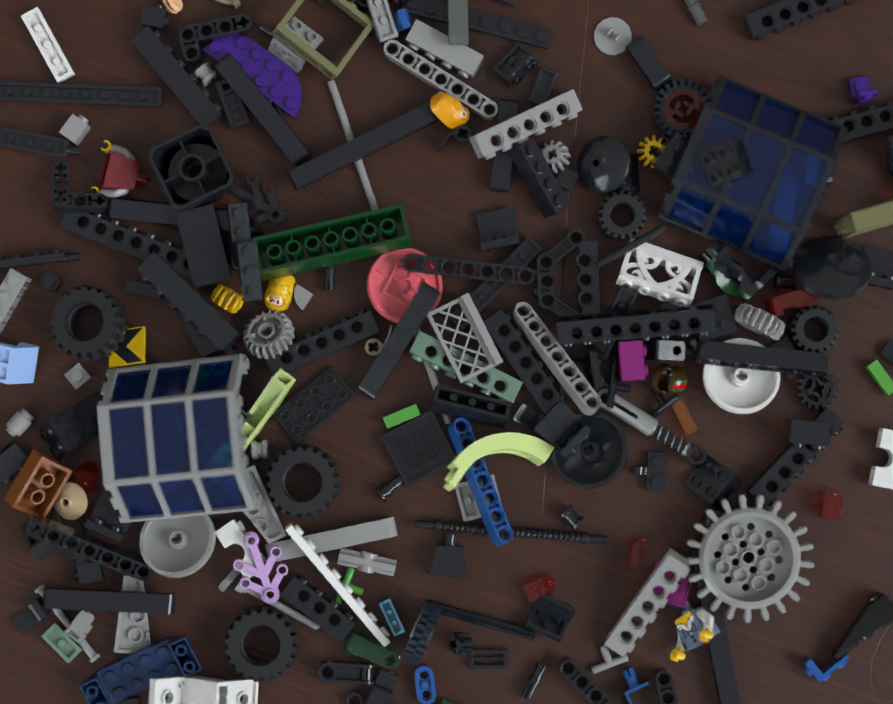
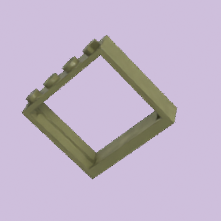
M295 0L271 33L328 78L334 80L374 27L372 18L360 12L351 1L330 0L364 27L339 64L335 66L285 26L304 1Z
M893 201L850 213L835 221L834 230L837 232V236L844 239L893 225Z

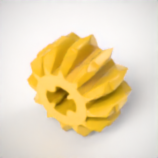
M655 135L652 136L651 141L648 137H645V143H639L642 149H638L637 153L643 155L638 160L642 161L645 159L644 166H647L654 157L653 154H649L651 147L653 150L656 149L657 152L662 147V137L658 141H656Z
M218 284L210 297L214 303L231 313H237L243 305L242 296L223 284Z

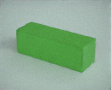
M873 360L866 365L865 368L886 396L892 394L893 381L878 360Z
M417 404L385 416L383 419L388 429L421 414Z

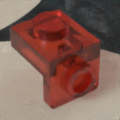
M549 573L522 585L530 603L536 601L541 594L550 595L557 590L555 581Z

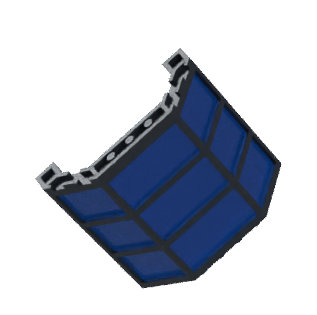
M718 74L709 95L712 100L711 102L706 101L670 185V188L673 190L672 192H667L657 218L726 247L728 245L729 249L776 267L779 270L786 271L787 268L791 269L794 262L793 256L805 232H809L814 221L811 218L813 213L817 214L822 203L819 202L821 195L825 196L830 185L827 184L829 177L834 176L837 170L835 163L842 144L844 145L849 134L846 133L848 128ZM742 136L755 173L716 188H710L698 152L728 139Z

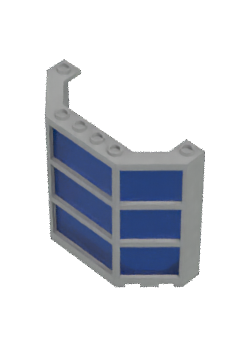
M237 354L107 369L106 376L108 381L103 383L101 395L104 396L102 401H98L97 413L104 487L106 490L111 491L112 497H110L114 510L118 509L120 512L118 517L120 523L260 509L262 496L259 494V490H253L246 472V466H248V458L244 454L246 438L242 433L244 417L240 411L242 397L239 395L242 374H248L247 370L250 368L249 359L246 358V355Z

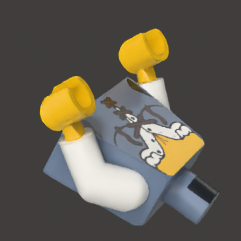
M686 601L685 608L679 607L683 616L675 621L678 641L676 649H673L670 653V659L676 662L685 658L683 651L697 648L705 642L708 643L709 639L720 632L714 623L713 615L708 613L704 607L692 609L689 601Z

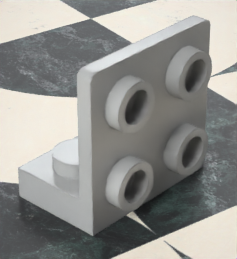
M293 17L285 25L314 49L324 40L323 37L296 17ZM274 36L267 51L298 74L306 60L278 37Z

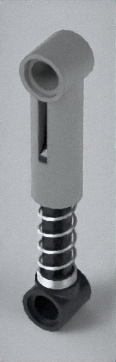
M608 389L600 390L598 396L601 397L603 394H608ZM615 394V404L631 413L630 415L616 406L614 408H607L606 404L601 402L600 408L605 409L646 436L654 435L657 437V440L660 439L664 444L670 445V448L676 449L677 453L681 452V455L684 456L683 458L687 459L690 464L699 465L705 461L707 453L702 446L683 441V438L677 437L676 433L672 434L669 432V429L666 430L662 425L659 426L657 419ZM693 450H698L701 453L700 460H694L691 457Z

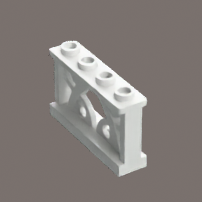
M646 242L625 254L616 284H623L639 291L642 295L652 296L660 301L675 304L677 307L690 306L694 299L704 262ZM630 255L636 257V263H628ZM658 265L664 266L667 274L673 279L657 283L647 269H654ZM630 268H638V270H634L632 272V274H636L637 277L627 274V270ZM688 275L693 277L691 284L685 280ZM679 283L687 288V294L682 293L683 287Z

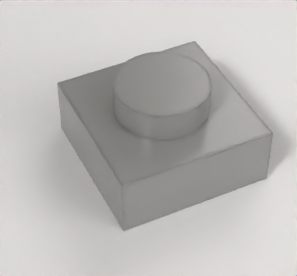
M81 363L76 364L64 374L76 390L92 378Z

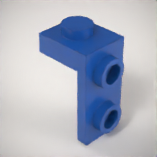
M844 654L840 658L833 660L821 671L809 657H806L802 661L805 665L803 670L809 677L813 675L819 682L822 680L826 681L832 676V672L836 668L841 669L847 664L846 660L849 659V656Z

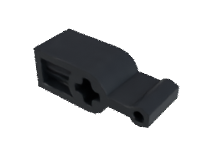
M382 667L366 704H388L400 674Z

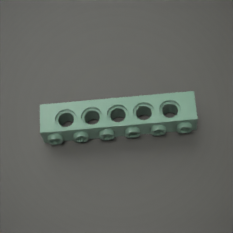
M419 331L408 352L412 354L411 358L418 362L424 360L429 363L428 367L436 371L440 368L446 371V376L456 379L457 376L452 366H446L442 361L446 354L439 340ZM427 347L434 348V357L426 355L425 349ZM452 347L451 355L453 358L460 360L462 352ZM465 353L462 361L473 364L475 358ZM478 359L475 364L482 368L488 366V364ZM494 367L483 372L487 377L485 383H480L477 380V376L462 382L470 388H473V386L480 388L479 392L490 397L492 394L498 397L497 399L511 402V404L514 402L523 384L522 381ZM469 371L468 374H462V373H461L462 377H465V376L469 375V374H470V371ZM496 381L503 383V391L495 390L494 384Z

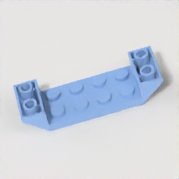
M20 342L17 346L0 343V383H33L39 346Z

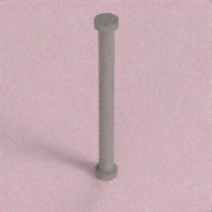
M42 584L35 590V593H39L44 598V588L46 586ZM51 609L67 628L71 621L61 609ZM85 639L78 643L89 656L91 663L100 657V654H96Z

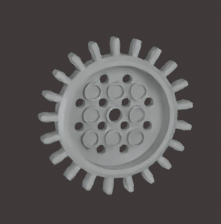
M739 494L738 501L740 507L731 510L730 504L725 498L721 499V506L725 511L724 514L717 517L714 511L707 508L705 510L706 515L713 521L709 527L705 528L701 523L697 522L693 524L697 531L704 534L701 542L693 539H687L686 541L688 546L699 548L697 557H686L689 560V565L698 564L700 570L698 573L689 575L688 580L689 582H696L703 579L706 584L696 595L700 599L709 592H712L716 596L709 607L713 612L718 609L721 602L729 604L726 611V618L729 620L733 618L736 607L744 609L743 618L746 623L751 621V609L760 608L762 618L765 621L769 620L767 606L775 603L781 613H785V606L781 603L780 599L788 594L791 599L799 601L800 597L791 590L795 582L807 586L810 583L805 577L798 574L800 567L813 568L814 563L809 560H801L800 552L809 551L814 547L812 543L807 542L798 544L796 538L804 534L808 530L807 527L803 525L792 530L788 526L797 515L794 511L788 512L783 519L779 518L777 512L781 508V502L778 500L772 504L770 511L762 509L764 496L758 494L756 497L755 507H747L745 495ZM749 523L754 524V528L751 530L747 528ZM768 530L772 532L770 537L765 536V532ZM724 533L728 534V539L726 540L722 539V534ZM741 541H746L745 547H740ZM760 548L764 549V553L762 555H758L757 553L758 549ZM716 551L721 552V555L718 558L714 557V553ZM746 552H751L754 555V559L749 563L743 560ZM777 556L782 557V560L779 563L775 561V558ZM735 558L739 561L737 565L732 564V560ZM752 566L756 567L754 573L750 572V567ZM769 574H774L773 580H768ZM726 576L731 577V581L729 583L724 582V578ZM744 584L749 585L747 590H742Z

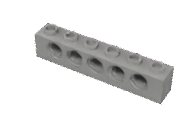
M574 89L471 136L469 140L478 159L485 157L487 160L496 156L495 152L500 149L504 152L513 148L512 144L517 141L521 144L529 140L528 136L531 134L538 136L546 132L544 128L548 126L555 128L561 125V120L565 118L569 121L578 117L577 113L583 109ZM557 106L562 108L561 115L557 112ZM541 113L546 116V122L541 120ZM525 121L530 125L529 130H526L524 127ZM508 129L513 131V138L508 136ZM492 136L497 140L496 146L491 144Z
M669 548L606 636L604 645L622 657L627 652L631 653L636 645L634 643L638 637L641 639L647 630L645 627L648 622L652 624L657 616L656 611L659 607L662 609L666 605L669 593L673 594L678 588L679 584L677 582L681 577L684 579L690 570L688 568L689 560ZM672 571L675 575L669 577L665 572ZM661 586L664 590L658 592L654 587ZM650 601L653 605L647 607L643 602ZM639 616L642 618V621L637 622L633 617ZM628 631L631 633V636H624L622 632Z

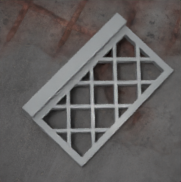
M469 293L427 314V318L460 383L503 362ZM459 303L462 309L460 317L449 313L451 306ZM437 313L446 315L443 325L435 323L432 316ZM448 316L459 320L456 330L445 326ZM461 321L469 323L471 327L469 334L458 331ZM444 329L454 332L452 342L443 339ZM457 334L467 337L464 347L454 344ZM470 338L478 341L479 347L477 351L467 348ZM453 346L463 350L460 360L452 357L451 350ZM465 351L476 354L473 364L462 361ZM478 355L486 357L489 365L483 368L476 366ZM461 363L472 367L470 374L462 377L459 371Z

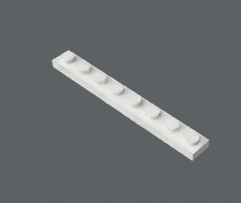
M290 522L285 527L287 533L384 647L390 643V633L384 626L380 628L376 623L378 619L372 612L368 613L364 609L366 606L359 597L356 599L352 595L354 591L348 583L343 584L339 579L341 575L335 568L330 569L327 565L329 563L327 558L322 553L319 555L314 550L317 548L310 539L306 540L303 537L304 531L298 524L294 526Z

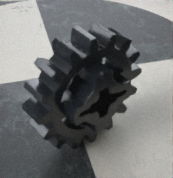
M833 374L822 377L827 382L820 381L817 376L802 375L803 379L797 380L801 384L795 387V389L800 390V393L796 394V396H802L800 403L807 402V408L813 405L814 410H818L820 405L822 409H825V403L832 405L830 399L837 398L834 392L839 391V389L834 388V385L838 382L831 380L834 377ZM808 379H809V385H808V387L805 389V384H806V382H807ZM816 386L821 387V389L818 390V392H814L813 388H815ZM827 389H829V393L825 398V392ZM807 396L815 397L817 402L810 400Z

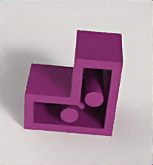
M642 341L617 343L619 382L645 380V376L648 375V365L644 364V356H647L646 344L643 345Z

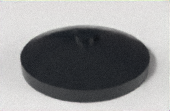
M823 237L811 240L799 248L794 257L793 273L799 285L815 296L825 299H846L859 294L866 288L871 278L872 264L866 252L858 245L841 238Z
M597 412L591 416L580 413L577 416L591 429L589 437L585 441H581L576 446L575 452L566 458L554 448L551 452L552 462L558 474L571 485L582 489L601 488L614 481L624 469L628 458L627 439L621 427L610 417Z

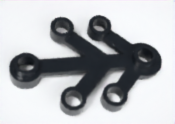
M249 173L246 177L247 182L251 184L254 195L237 186L236 180L233 179L227 192L232 191L250 202L247 204L248 211L260 208L266 212L257 216L248 215V217L254 220L253 224L249 223L250 226L267 220L274 224H279L285 220L286 210L283 206L278 205L275 185L272 182H267L263 185L264 193L268 194L269 205L263 200L258 182L259 175L257 173ZM251 175L256 177L254 182L250 180ZM267 185H271V186H272V191H271V192L267 191V189H266V186H267ZM274 211H277L279 213L278 218L274 217Z

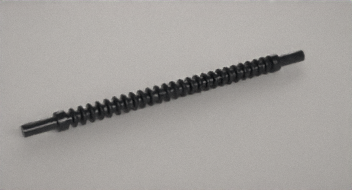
M416 520L415 528L435 529V532H441L442 530L446 532L449 530L450 533L452 531H455V533L460 531L461 534L463 532H466V534L471 532L472 535L474 533H477V535L482 533L483 536L488 534L485 525L480 526V523L478 525H475V523H472V525L467 523L465 525L464 522L461 524L456 522L454 524L453 521L450 523L445 521L443 523L442 520H436L435 522ZM511 526L513 536L515 538L520 536L521 539L523 537H526V539L532 537V540L534 538H537V540L543 538V541L545 539H548V541L551 539L556 541L558 539L559 542L562 540L567 542L569 540L570 543L573 541L578 543L580 541L581 544H587L588 542L607 544L608 536L588 535V532H582L581 534L576 532L574 534L573 531L571 533H568V531L563 533L562 530L560 532H557V530L552 532L551 529L549 531H546V529L541 531L540 528L538 530H535V528L530 530L529 527L525 530L524 527L521 529L516 527L514 529Z

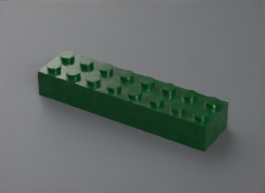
M403 203L252 238V241H256L262 281L412 247Z

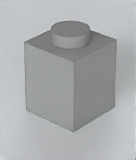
M72 114L59 133L78 146L91 127L87 124L89 121L79 114L77 117Z

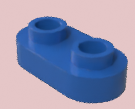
M421 665L415 670L414 674L417 699L422 704H431L436 698L434 673L429 666ZM421 672H427L428 676L426 678H422L420 675ZM429 691L430 696L424 697L423 692Z

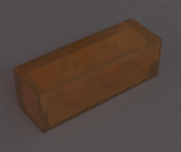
M680 398L671 407L685 434L688 436L698 431V428L683 399Z

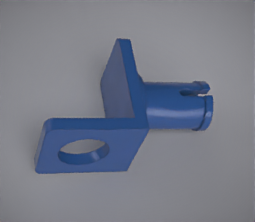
M632 667L628 669L631 677H629L627 670L622 672L629 686L628 691L624 692L629 704L633 703L628 694L649 685L648 682L644 684L639 683Z

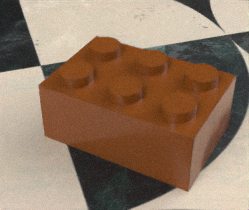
M33 449L4 500L11 507L26 514H38L46 517L73 471L65 463Z

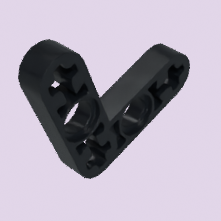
M58 160L52 164L51 205L55 211L103 213L107 210L108 198L104 194L69 192V165L67 162ZM58 168H62V176H58ZM57 183H63L66 187L63 189H58L55 187V185ZM58 196H62V204H58ZM80 199L83 200L85 204L82 206H78L74 202Z

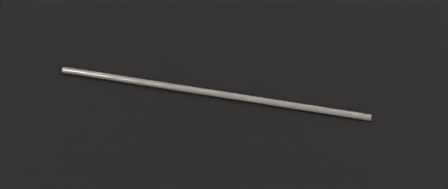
M335 80L327 83L345 136L349 142L355 138ZM361 159L355 162L371 211L379 208ZM419 327V329L417 330V332H416L415 335H414L415 338H416L418 332L421 331V330H420V327ZM426 348L425 353L428 357H430L428 350ZM423 360L434 391L436 384H439L434 369L428 367L429 363ZM441 414L445 425L452 422L449 415Z

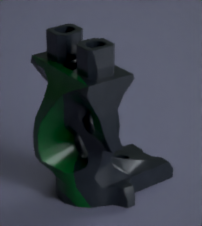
M716 242L699 256L706 264L702 268L703 271L712 274L718 288L727 296L739 297L744 303L779 271L776 267L772 266L761 275L749 278L746 276L745 268H743L741 263L731 259L729 246L727 245L722 249Z

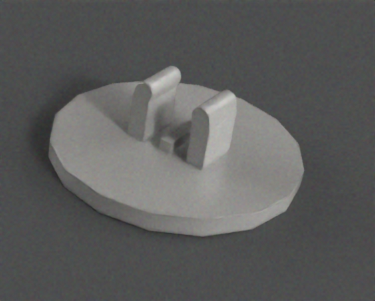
M610 17L602 20L594 31L596 46L607 55L623 53L626 50L625 46L631 42L632 33L630 27L619 18Z

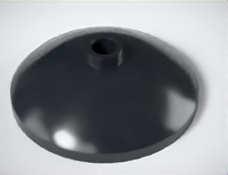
M600 136L592 139L583 147L577 163L579 178L583 185L590 191L599 194L611 193L622 186L630 171V156L627 148L621 141L609 136Z

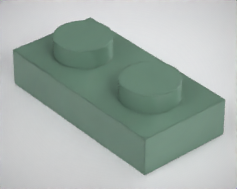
M55 622L41 637L69 664L83 649Z

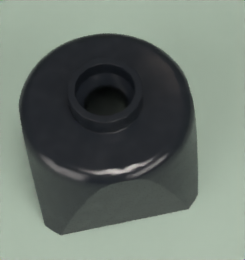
M204 124L151 148L148 155L171 206L176 209L198 208L219 200L228 191L234 179L233 169L224 149L210 126ZM194 165H202L201 173L197 177L191 178V168Z

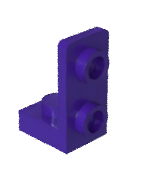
M868 76L848 80L851 102H857L858 105L866 104L878 94L877 90L870 91Z

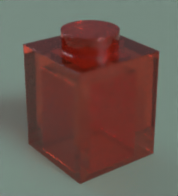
M826 491V494H820L819 517L842 519L843 496L837 495L838 491Z

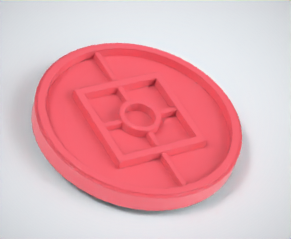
M405 248L382 254L373 263L367 276V293L370 302L380 315L395 323L400 321L424 282L441 292L429 312L436 309L442 296L443 283L440 275L413 273L403 269L401 262L404 256L408 254L427 256L413 248ZM413 258L405 260L407 268L415 267L416 262ZM427 260L424 263V267L426 270L431 271L435 268V263L432 260Z

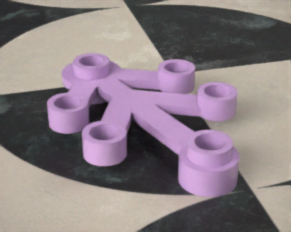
M248 531L245 533L243 541L247 547H250L257 568L245 563L240 558L233 562V567L236 571L243 570L260 578L263 584L262 586L254 583L249 577L244 576L240 579L241 588H249L260 593L261 599L265 603H274L279 599L280 591L278 586L283 576L288 573V567L284 563L279 564L276 568L277 573L271 583L268 575L276 559L281 556L282 550L277 545L272 546L270 555L264 565L257 546L259 543L258 534L254 531ZM248 538H255L254 543H249L247 541ZM274 549H279V554L274 555L272 553ZM237 562H242L243 566L241 568H237L235 564ZM285 567L286 571L284 573H280L279 568ZM248 580L249 584L247 586L242 585V581ZM272 591L274 595L272 597H268L266 595L267 592Z

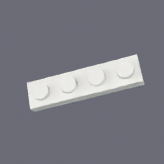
M36 7L21 15L57 83H61L75 75L40 9Z

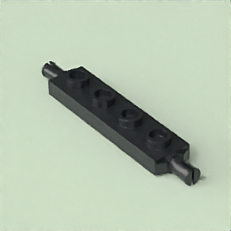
M0 126V147L67 159L69 154L81 155L82 149L72 147L68 139Z
M52 250L50 254L43 255V252L31 253L30 257L18 254L12 255V259L0 257V270L61 262L69 263V261H80L81 258L79 252L68 254L62 253V250Z

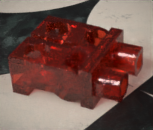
M800 288L764 301L768 313L778 317L784 315L783 309L811 306L813 301L821 299V297Z

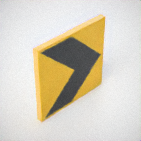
M146 327L129 328L127 332H123L124 342L118 343L120 348L117 351H111L109 368L145 363Z

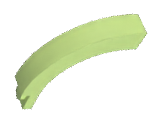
M507 432L489 435L466 447L450 462L447 468L452 471L445 477L444 480L447 482L443 487L448 491L454 489L467 469L477 459L486 455L496 453L514 454L540 466L546 462L554 447L539 438L522 433Z

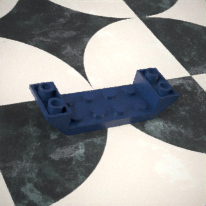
M186 635L168 636L97 669L80 683L79 687L88 704H116L150 688V679L174 677L183 673L184 677L203 670Z

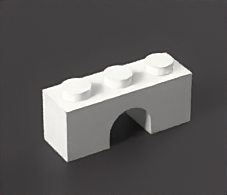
M879 428L876 447L886 450L889 460L883 467H871L868 485L893 489V430Z
M235 518L216 531V536L224 548L231 544L241 545L245 551L244 562L257 568L250 547L244 544L243 537L246 528L241 520L237 521ZM249 537L247 541L254 543V539ZM260 552L263 563L265 565L267 559L264 556V554ZM239 562L236 564V566L238 568H241L243 566V563ZM243 570L240 571L243 576L253 577V575Z

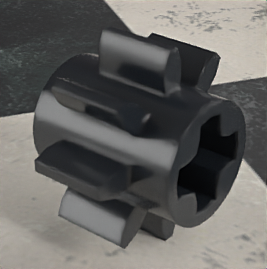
M455 632V637H451L449 640V648L454 652V655L467 656V651H470L473 647V641L468 636V633Z

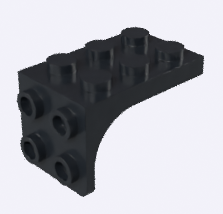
M100 391L48 418L40 427L41 438L48 442L51 454L55 458L57 457L58 460L63 459L71 451L99 435L97 405L98 401L103 400ZM112 412V421L114 427L119 424V421Z

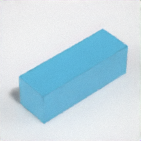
M391 598L380 602L379 605L393 635L397 636L405 632Z

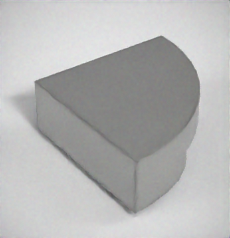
M297 284L294 290V299L298 307L304 310L313 294Z
M233 569L221 582L218 589L224 592L240 574V571Z

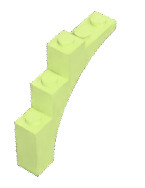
M281 368L271 378L264 391L249 410L252 417L242 427V433L246 438L244 452L260 433L271 415L278 409L296 381L295 378ZM231 441L227 445L223 444L202 471L233 467ZM224 475L211 476L210 478L218 483Z

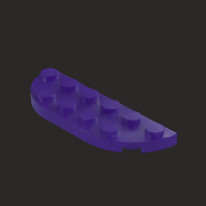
M241 35L215 39L203 49V52L217 62L230 53L265 97L295 119L301 106L302 92L296 74L288 65L252 39Z

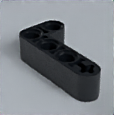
M239 14L182 27L179 31V39L184 58L189 64L196 65L202 59L200 44L209 43L215 39L251 33L254 29L251 17L247 14ZM243 21L247 22L245 28L242 26ZM223 25H231L230 30L222 32L221 28ZM211 28L212 33L209 36H204V29ZM187 32L193 33V37L190 40L184 39V35ZM190 51H197V55L195 58H188V53Z

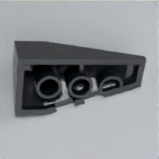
M877 592L869 597V602L864 605L831 654L834 658L838 659L857 647L860 639L864 641L871 638L876 629L881 628L883 630L893 623V602L886 594H878Z

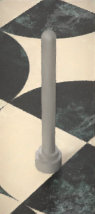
M248 580L242 581V585L247 586L249 584ZM239 581L238 585L235 588V591L239 593L243 592L245 594L247 592L252 596L262 600L260 593L255 592L249 588H241ZM278 600L269 604L315 630L320 627L311 618Z

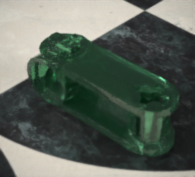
M356 630L350 631L343 647L344 650L351 654L363 657L388 669H394L399 665L400 655L395 648L388 645L384 647L379 641ZM394 655V660L392 659L391 662H389L388 657Z

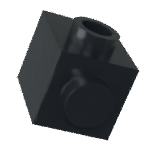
M153 4V7L143 5L140 24L144 28L149 26L150 29L155 28L165 32L166 27L170 25L171 16H169L168 11L162 5Z

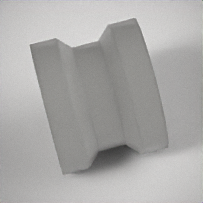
M206 62L195 71L194 76L201 79L203 86H207L218 76V73L213 71L211 65Z
M254 440L251 442L253 460H257L258 457L269 458L267 440L262 442Z

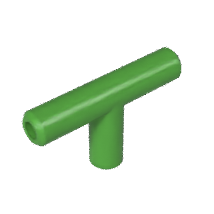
M348 567L342 583H348L354 591L352 593L361 596L364 589L350 584L355 569ZM337 593L335 603L342 604L343 598Z

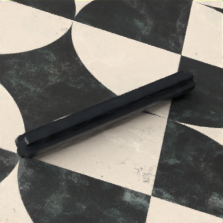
M432 600L426 601L441 608L440 614L529 640L535 639L536 632L526 627Z

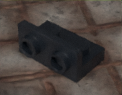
M518 41L492 69L508 83L509 87L514 89L529 72L535 69L538 60L533 52Z

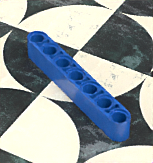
M460 417L449 424L448 434L457 455L465 449L463 442L467 443L468 446L476 442L467 419ZM456 424L461 427V432L456 429ZM481 457L475 461L476 467L470 466L464 474L491 542L494 545L501 546L512 539L513 532L485 461ZM477 478L483 481V486L477 482ZM484 496L490 499V504L485 501ZM492 514L496 515L497 522L492 519ZM499 532L503 533L504 540L499 537Z

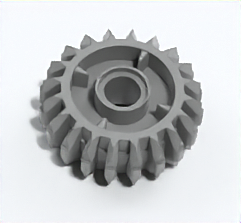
M746 303L739 305L733 317L735 322L771 340H779L784 332L785 324L782 320Z
M269 310L268 313L262 311L260 316L255 314L256 318L249 319L250 324H245L246 330L243 331L245 347L253 356H257L259 359L264 357V359L268 360L270 356L275 359L276 354L282 356V351H288L287 345H292L291 339L295 338L293 333L295 331L291 320L278 310L275 312Z

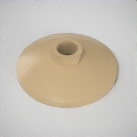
M66 482L53 506L62 518L74 520L85 513L88 500L85 491L80 485L74 482Z

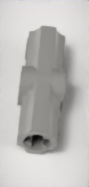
M341 548L337 564L357 568V570L362 572H376L394 576L397 560L378 556V554L372 552H359Z

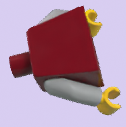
M104 140L103 142L109 144L107 149L101 148L103 152L107 153L100 185L99 187L93 186L91 189H96L97 193L104 194L107 198H117L127 195L129 190H134L135 183L145 186L148 175L138 172L140 164L136 162V158L127 148L115 144L112 145L108 140Z

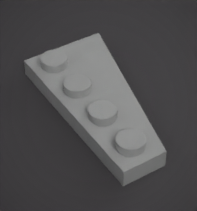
M255 465L247 468L246 472L253 490H259V494L262 496V505H260L258 510L243 512L270 544L287 536L271 499L267 495L266 488ZM235 474L219 481L239 506L246 505Z
M124 575L122 591L145 592L144 581ZM119 612L114 652L131 654L151 645L148 614Z

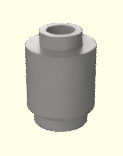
M24 408L20 411L17 410L5 424L8 427L6 431L13 437L16 435L20 437L32 424L34 417Z

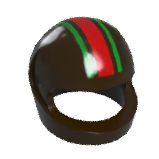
M661 363L654 373L651 387L658 393L679 394L687 386V374L679 365Z

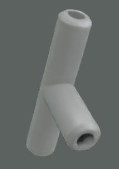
M602 645L600 646V651L605 662L592 666L591 670L595 674L624 663L629 659L627 654L624 657L620 655L611 658L608 647Z

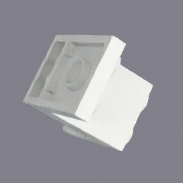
M198 675L150 679L149 704H258L259 682H253L252 679L220 680ZM168 693V699L165 701V695Z

